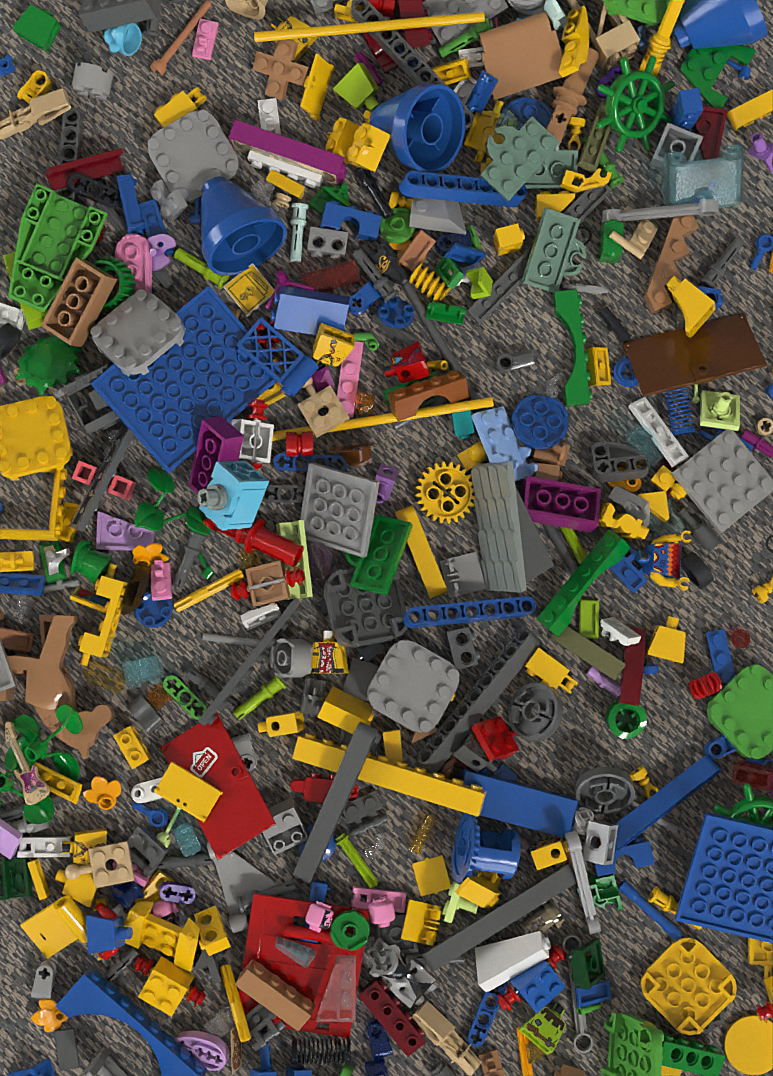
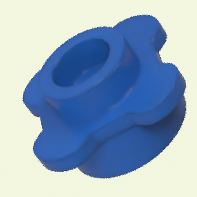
M6 55L0 59V76L15 72L16 67L12 63V56Z

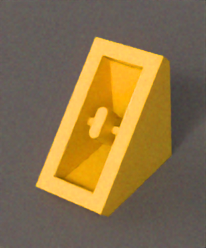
M666 491L637 495L649 502L650 512L662 522H666L669 519Z

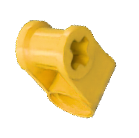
M35 71L26 84L21 87L17 97L29 104L30 100L47 94L52 87V81L45 72ZM41 79H45L44 84L38 85Z

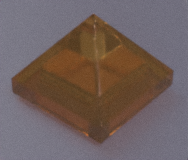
M161 684L145 696L157 711L173 699Z

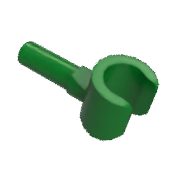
M200 553L198 558L205 568L201 574L207 580H210L214 576V571H212V568L206 563L202 553Z

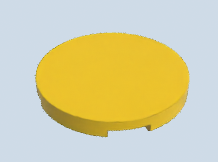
M746 1015L732 1022L725 1033L723 1042L724 1051L729 1062L738 1071L748 1075H761L773 1069V1023L768 1019L767 1023L764 1020L760 1021L757 1015Z

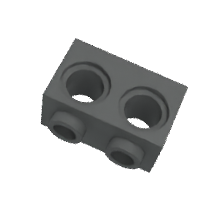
M464 627L446 632L455 668L462 669L478 665L477 660H480L478 648L474 649L473 641H476L474 630ZM459 633H464L467 636V640L463 644H459L456 640V636ZM467 651L471 654V660L465 663L461 660V654Z

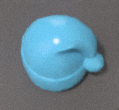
M131 23L105 29L104 39L109 45L111 52L116 53L119 51L123 55L131 56L139 49L142 34L137 24Z

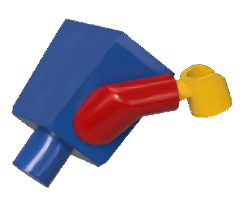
M104 898L94 899L96 907H93V911L97 912L86 916L88 954L98 952V960H107L118 952L119 947L125 945V939L132 938L133 930L131 927H124V918L117 916L114 911L108 908Z

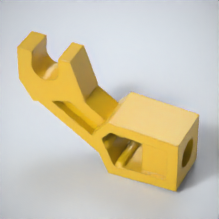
M598 168L591 177L585 178L582 174L566 170L560 187L574 193L598 187L602 188L609 182L612 173L607 172L606 177L602 178L600 176L601 169ZM573 179L581 181L579 187L572 185Z

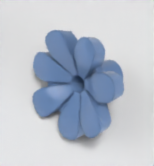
M642 25L638 27L637 35L640 38L638 45L641 51H646V47H649V44L646 40V28Z

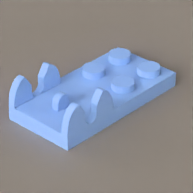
M504 406L471 415L490 463L513 461L515 482L524 480L526 476H533L537 472V464H527L526 458L530 456L531 449L527 446L520 447Z

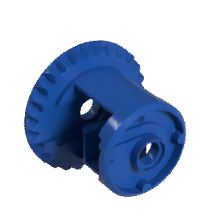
M464 813L457 826L452 852L454 880L462 884L467 877L472 875L473 870L494 872L502 879L512 878L518 868L521 843L518 833L510 829H505L502 833L479 830L480 827L477 825L476 816Z

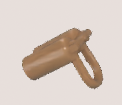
M561 441L558 445L549 449H535L532 460L550 465L565 466L566 460L569 458L570 445Z

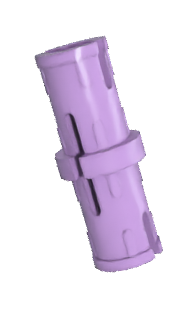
M591 666L585 675L598 683L600 688L608 690L616 698L620 695L619 684L595 667Z

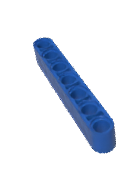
M421 171L407 172L399 185L400 192L408 197L504 207H517L528 193L526 186L523 184L516 194L507 201L483 178Z
M525 596L412 607L404 614L403 623L408 628L522 618L535 610L536 603L533 598ZM522 603L528 606V611L522 608ZM503 605H507L510 608V613L503 609ZM485 606L491 609L492 614L485 612ZM466 608L473 611V616H469L466 613ZM447 610L453 611L455 617H449L447 614ZM428 612H433L436 615V620L430 619ZM409 614L416 615L417 621L413 622L409 618Z
M709 755L702 757L617 822L618 831L615 850L618 851L716 777L721 772V769Z

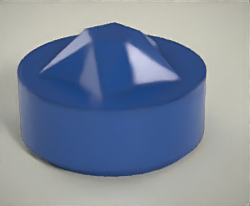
M652 661L644 663L643 674H656L659 672L657 664H654Z

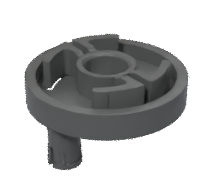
M529 683L521 687L513 696L508 710L509 723L514 733L520 738L532 742L544 741L551 737L558 729L563 717V704L560 695L552 687L542 683ZM537 705L538 713L534 718H531V710Z
M582 767L578 770L579 778L575 785L576 800L581 807L588 808L595 814H614L626 809L634 800V783L627 771L613 767H598L591 770L587 767Z

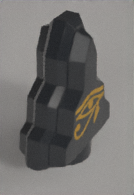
M385 243L379 250H372L368 255L383 277L386 276L393 283L405 285L409 280L405 270L399 266V259L394 255V249L388 243Z

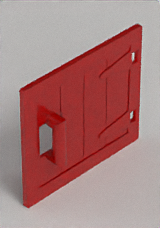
M254 893L242 971L254 959L315 1004L312 1016L299 1031L349 1038L364 945L353 951L339 948L331 938V924L327 930L322 929L320 932L311 930L308 927L293 925L294 916L306 917L310 905L316 904L314 901ZM327 904L332 906L331 910L334 912L332 920L340 912L350 909H356L369 920V910ZM346 927L347 930L345 931V933H354V927ZM290 937L299 938V939H306V940H313V941H319V942H321V943H314V942H307V941H301V940H294V939H290ZM334 961H335L334 969H333V971H332V974H331V977H330V980H329L327 989H326V991H325V994H324V997H323V1000H322L320 1009H319L318 1014H317V1010H318V1007H319L321 998H322V996H323V993H324V990H325V987H326L328 978H329V976H330V973H331V970H332V967H333V964H334ZM239 989V997L244 1013L247 1015L260 1003ZM277 1016L274 1022L277 1024L282 1019ZM286 1023L287 1026L284 1029L296 1030ZM317 1023H327L329 1028H317Z

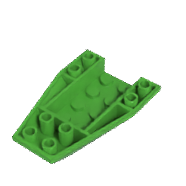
M36 183L20 222L8 298L45 313L53 303L75 258L86 260L94 249L108 213L92 206L89 208L57 195L54 190Z

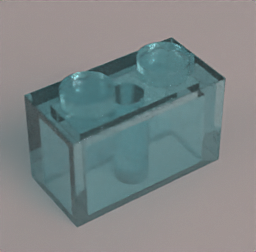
M161 655L121 663L126 686L130 685L131 689L142 687V683L147 681L150 682V685L161 683V678H165Z

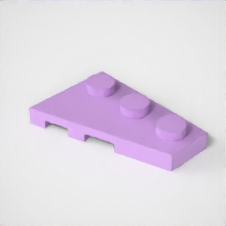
M98 511L97 550L133 551V548L138 545L146 547L148 544L155 543V532L145 528H136L134 524Z

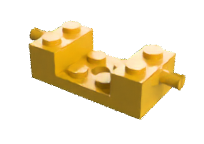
M339 117L333 126V132L327 133L329 134L327 135L329 140L326 143L325 151L343 156L347 164L375 172L390 134L372 125L363 123L360 126L348 119Z
M109 563L107 574L101 576L96 581V595L107 597L111 600L105 605V620L101 621L98 629L101 633L84 632V635H81L79 638V651L83 653L79 663L81 665L88 666L90 655L98 657H108L121 615V609L130 584L129 582L115 579L114 574L117 565Z

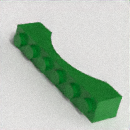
M577 289L556 291L553 294L554 312L567 328L574 348L573 369L568 382L563 388L565 407L588 405L590 400H592V389H588L590 371L586 370V362H588V352L584 351L586 334L582 332L581 325H584L583 313L580 314L579 306H582L581 295H578Z
M608 529L536 620L559 637L570 624L575 608L587 588L605 570L619 563L631 547L620 536Z

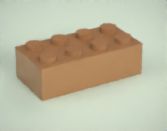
M76 257L41 326L67 344L82 347L117 279L91 262Z

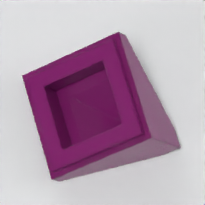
M328 367L316 371L311 376L317 392L328 386H335Z

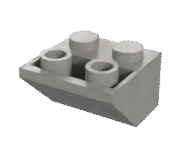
M292 798L269 808L276 824L262 833L274 855L308 840V833Z

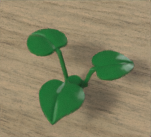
M152 465L147 473L148 481L154 489L162 491V494L154 506L148 502H142L137 507L135 527L160 531L166 522L186 517L185 524L192 531L206 536L211 535V529L203 523L206 516L198 508L190 507L187 513L184 512L164 519V513L157 509V507L166 495V492H174L175 483L164 469Z
M63 704L57 709L56 717L63 725L45 740H40L39 724L31 715L22 714L11 721L14 723V728L31 742L25 749V755L30 761L34 762L40 757L43 760L46 757L54 756L53 762L60 774L77 781L80 767L72 754L69 752L63 754L61 751L47 753L49 748L47 742L65 727L72 734H78L82 731V719L73 706Z
M22 736L17 741L31 769L35 761L32 762L26 757L25 749L30 743ZM10 747L5 756V767L8 770H19L22 772L16 756ZM14 771L6 772L5 775L0 774V795L2 794L1 791H12L24 798L23 793L13 788L14 780L10 776L15 775ZM48 795L36 804H26L23 808L24 818L31 824L49 823L53 819L55 811L52 798Z

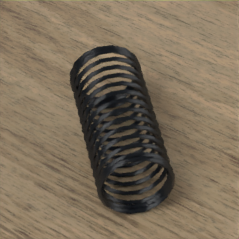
M313 1038L312 1058L310 1039H308L309 1051L307 1056L306 1039H304L303 1060L301 1039H299V1057L297 1054V1039H292V1065H296V1063L299 1065L300 1060L302 1065L304 1060L306 1065L309 1061L312 1065L313 1058L315 1065L317 1061L321 1064L322 1059L325 1065L326 1058L328 1064L332 1060L334 1065L335 1056L337 1064H339V1060L343 1064L344 1057L345 1063L351 1064L350 1038H347V1057L345 1038L343 1039V1053L341 1050V1039L339 1038L340 1052H338V1056L336 1038L334 1039V1056L332 1038L330 1039L331 1051L329 1054L328 1039L326 1038L325 1059L323 1038L321 1039V1055L319 1052V1039H317L316 1058L315 1039Z

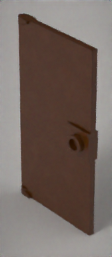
M745 313L705 322L691 338L686 336L685 328L623 343L625 353L643 397L694 384L698 385L714 381V379L767 366Z

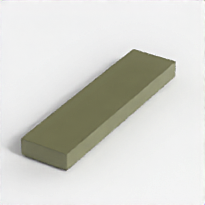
M602 100L598 104L577 166L592 173L598 167L611 130L609 124L601 129L596 127V123L606 117V102Z
M568 626L559 637L555 634L551 637L552 640L613 680L617 679L626 666L625 663Z

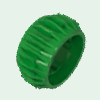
M103 256L102 258H96L95 262L91 261L92 264L103 271H115L119 277V290L113 299L106 300L101 310L103 313H110L126 299L134 295L136 290L135 275L132 274V269L128 268L127 263L122 262V259Z

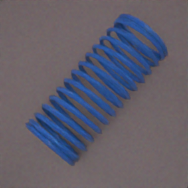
M688 387L678 388L666 391L664 393V395H666L665 399L667 400L665 403L669 404L666 407L670 408L667 410V412H669L668 416L670 417L668 420L671 421L669 424L673 425L670 427V429H673L671 433L674 436L681 435V433L687 435L695 432V429L693 428L694 425L681 428H673L679 425L694 423L693 421L679 424L674 423L677 421L693 419V417H687L678 420L673 419L680 416L692 415L693 413H685L676 416L671 415L678 412L692 410L691 408L678 411H670L676 408L689 407L691 406V404L669 407L671 405L679 403L681 404L690 402V400H684L675 403L670 402L677 399L689 398L690 396H682L673 399L669 398L675 395L688 394V391L675 394H667L673 391L687 390Z

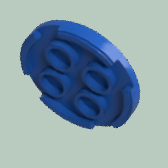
M528 97L512 100L501 112L503 116L513 119L512 127L520 130L531 117L546 128L552 116L550 108L544 102Z
M530 395L516 405L511 420L512 429L516 437L526 446L534 449H549L558 445L566 436L569 427V415L563 404L554 397Z

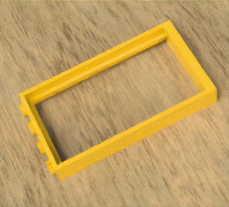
M65 467L59 471L56 468L42 471L54 473L49 530L0 528V539L58 541V535H61L62 531L60 516L64 514L62 498H65L66 489L63 487L64 480H67V469Z

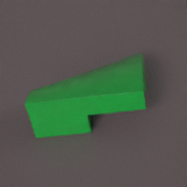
M614 873L603 876H588L594 905L605 908L606 904H617V910H623Z

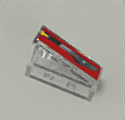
M336 956L317 1010L316 1022L356 1021V956Z

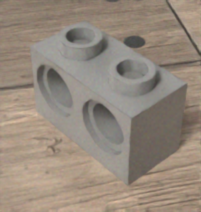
M310 227L307 251L315 258H322V255L330 256V259L340 261L341 258L345 259L349 234L343 231ZM316 240L324 242L321 247H315L313 243ZM338 242L342 244V248L335 250L332 248V245Z

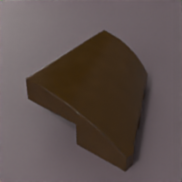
M140 564L136 565L120 614H129L141 604L152 568Z

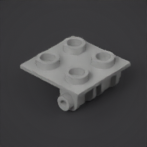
M477 552L440 561L449 598L486 589Z

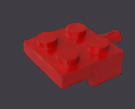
M501 716L476 723L471 727L489 761L496 759L499 761L511 757L520 750L513 738L517 735L513 730H508Z

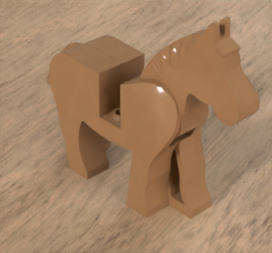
M0 613V624L4 620L5 613ZM39 614L42 643L40 657L11 655L7 656L15 678L16 674L27 673L25 702L35 706L39 717L51 732H55L63 725L56 717L57 709L61 705L69 704L78 712L83 722L82 731L78 734H72L65 727L56 736L69 746L78 749L82 757L87 759L90 747L97 744L99 731L113 719L114 710L109 704L98 705L93 711L79 712L77 710L75 686L64 663V658L70 643V633L77 623L78 616ZM15 687L0 692V701L15 698Z

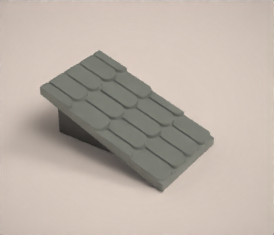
M513 461L477 464L472 467L471 477L475 493L473 501L479 526L478 539L482 555L480 563L486 590L521 593L527 589V582L545 572L554 564L515 486Z

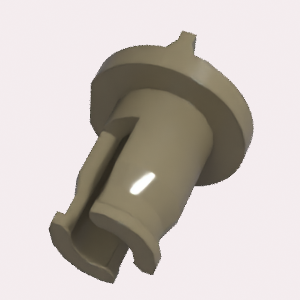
M550 901L549 903H543L542 909L530 916L523 924L521 922L520 925L525 929L542 917L545 923L530 932L541 931L542 933L554 924L559 929L565 920L552 901Z

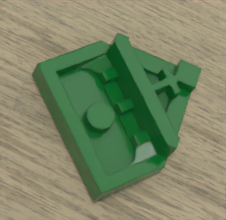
M347 184L333 187L323 186V189L317 192L308 206L320 215H322L323 206L329 201L339 202L341 206L345 207L350 206Z

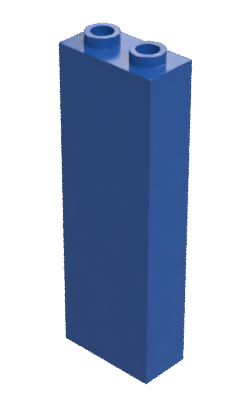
M464 767L461 776L464 784L469 786L471 784L480 785L483 787L482 790L487 791L481 816L565 838V833L573 831L574 823L572 821L575 811L579 810V804L575 797L480 771L475 772Z

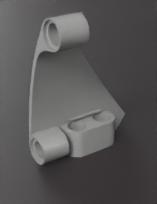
M207 842L209 856L215 863L227 903L231 930L233 933L247 930L249 927L248 915L251 914V908L241 913L236 896L242 897L252 893L253 890L259 892L278 884L233 851L217 860L209 842ZM286 894V895L281 896V897L294 898L291 894Z

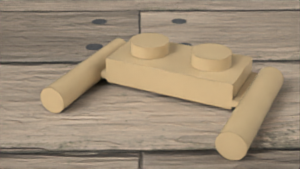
M627 205L624 210H631L633 208ZM648 219L636 220L639 223L629 241L614 230L609 237L641 259L658 230V226Z

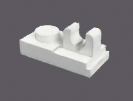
M277 99L257 100L261 129L281 135Z
M274 602L267 606L262 605L259 609L249 610L245 614L240 615L248 631L279 618L282 612Z
M616 618L601 619L600 623L601 627H603L601 634L602 636H608L610 633L609 641L618 639L621 644L626 646L639 643L641 636Z

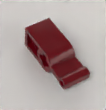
M367 32L361 33L384 74L398 67ZM385 33L381 34L382 38L388 39Z

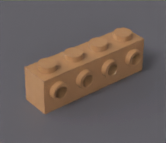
M254 959L243 969L235 983L236 987L297 1031L312 1016L315 1004L309 998L304 997L294 987L289 986Z

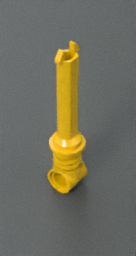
M670 0L658 32L649 37L650 44L639 71H645L650 56H655L657 60L652 74L657 77L666 52L672 46L670 35L685 0Z

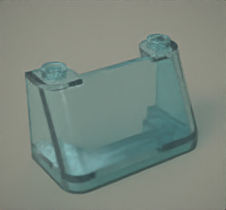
M737 144L726 147L724 158L687 162L685 155L680 152L665 153L660 184L665 206L699 203L702 200L708 199L718 200L719 208L740 204L743 191L744 152L742 145Z

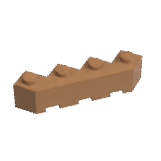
M694 215L675 217L669 224L643 297L651 315L672 304L666 290V284L673 276L679 280L681 278L675 262L687 257L690 253L684 237L694 233L699 228Z

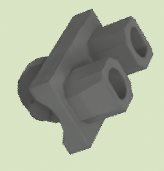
M306 678L300 713L319 715L324 699L323 694L326 681Z

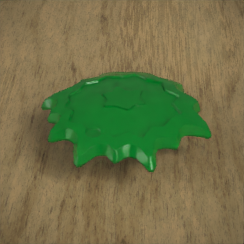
M54 334L48 338H39L34 345L24 348L25 353L17 362L20 370L16 375V379L25 378L26 385L35 386L41 396L46 388H55L58 382L68 385L69 375L82 373V370L77 366V362L80 361L77 353L82 351V348L71 346Z

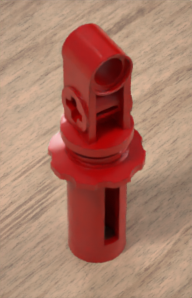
M207 517L203 521L210 529L235 539L236 543L245 544V552L252 553L256 549L292 567L298 564L304 551L303 545L266 529L265 521L258 519L255 523L253 522L251 528L227 530L219 529Z

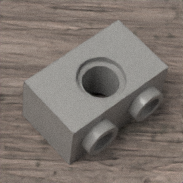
M600 820L588 821L585 829L586 842L582 850L585 861L601 865L613 864L618 825ZM598 838H599L600 841H601V845H600V846L597 844V839H598Z

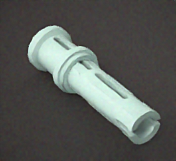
M292 203L293 217L290 220V224L293 227L289 261L301 263L304 227L307 225L306 210L309 206L303 203Z

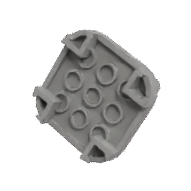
M206 110L190 112L160 129L148 140V153L151 161L171 193L179 189L186 203H193L196 198L202 197V187L208 180L221 176L226 178L227 181H232L238 172L239 161L233 147L218 121Z
M140 289L99 321L96 326L92 327L90 333L100 353L105 354L121 369L123 374L129 377L130 374H147L149 372L147 367L174 344L180 347L184 342L183 336L186 329L179 316L155 295Z
M401 640L392 645L368 686L367 699L375 711L417 733L429 732L438 724L459 683V672L449 661L421 645L409 640Z

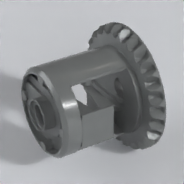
M113 362L93 372L88 371L76 377L74 382L52 393L57 399L66 395L87 434L100 428L104 430L118 423L117 419L119 417L114 411L91 422L85 411L90 407L87 402L81 404L76 395V392L89 386L91 382L114 364ZM95 390L88 393L97 411L108 406Z

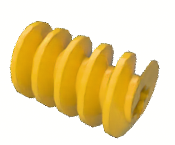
M422 262L412 273L409 283L416 282L415 288L422 286L421 293L428 291L427 298L434 296L433 301H441L451 288H445L446 284L444 281L439 283L440 276L434 279V271L428 274V266L422 269Z

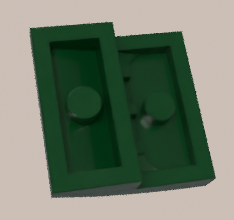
M29 857L0 860V900L33 895L31 873L27 864Z

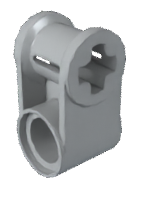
M250 733L231 738L243 761L246 758L253 761L250 767L246 765L249 772L257 766V757L253 741H250L252 740Z
M45 960L37 968L31 998L52 999V988L55 986L56 965L53 961ZM47 968V972H49V974H45V970L43 969Z

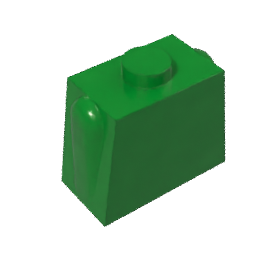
M31 4L12 29L16 35L48 53L61 29V25L57 19L52 17L53 15L48 10H40Z
M611 219L601 224L599 262L618 263L623 247L609 236L614 230L623 237V222Z

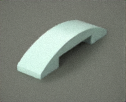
M546 0L544 10L555 30L563 32L567 20L565 12L560 8L557 0Z

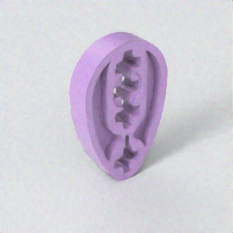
M190 1030L180 1032L175 1039L178 1044L186 1048L195 1059L201 1061L210 1071L221 1070L229 1059L230 1052L228 1046L215 1035Z

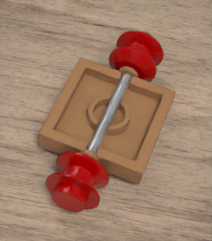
M276 561L245 569L248 584L244 580L240 581V585L234 582L230 588V593L237 601L241 600V596L244 599H248L249 594H251L253 607L290 599L289 586L294 587L296 582L298 585H302L305 575L298 566L294 567V571L288 568L285 572L284 563Z

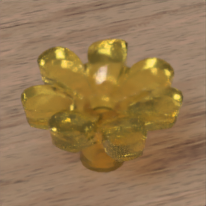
M243 549L241 551L242 557L239 556L237 558V562L242 563L240 569L244 571L246 568L260 566L261 563L258 560L262 559V555L255 554L256 549L252 553H247Z

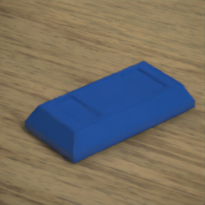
M455 243L447 251L445 257L472 265L477 262L479 263L487 254L482 250Z
M610 980L597 982L590 989L575 988L578 1008L612 999Z

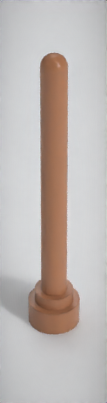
M206 0L161 59L158 58L157 61H153L150 68L154 72L157 70L160 76L165 73L167 62L198 24L200 18L211 7V1Z

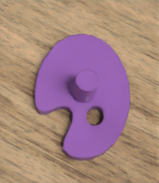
M166 234L152 236L147 240L152 248L149 251L152 256V271H157L166 267L171 262V259L165 255V251L176 247V241L172 236ZM160 242L164 243L163 247H159L158 244Z

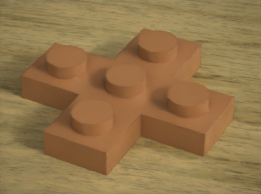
M288 39L278 40L274 56L257 51L253 70L269 75L265 95L284 100L289 82L304 86L306 76H309L311 67L294 62L298 47L297 42Z

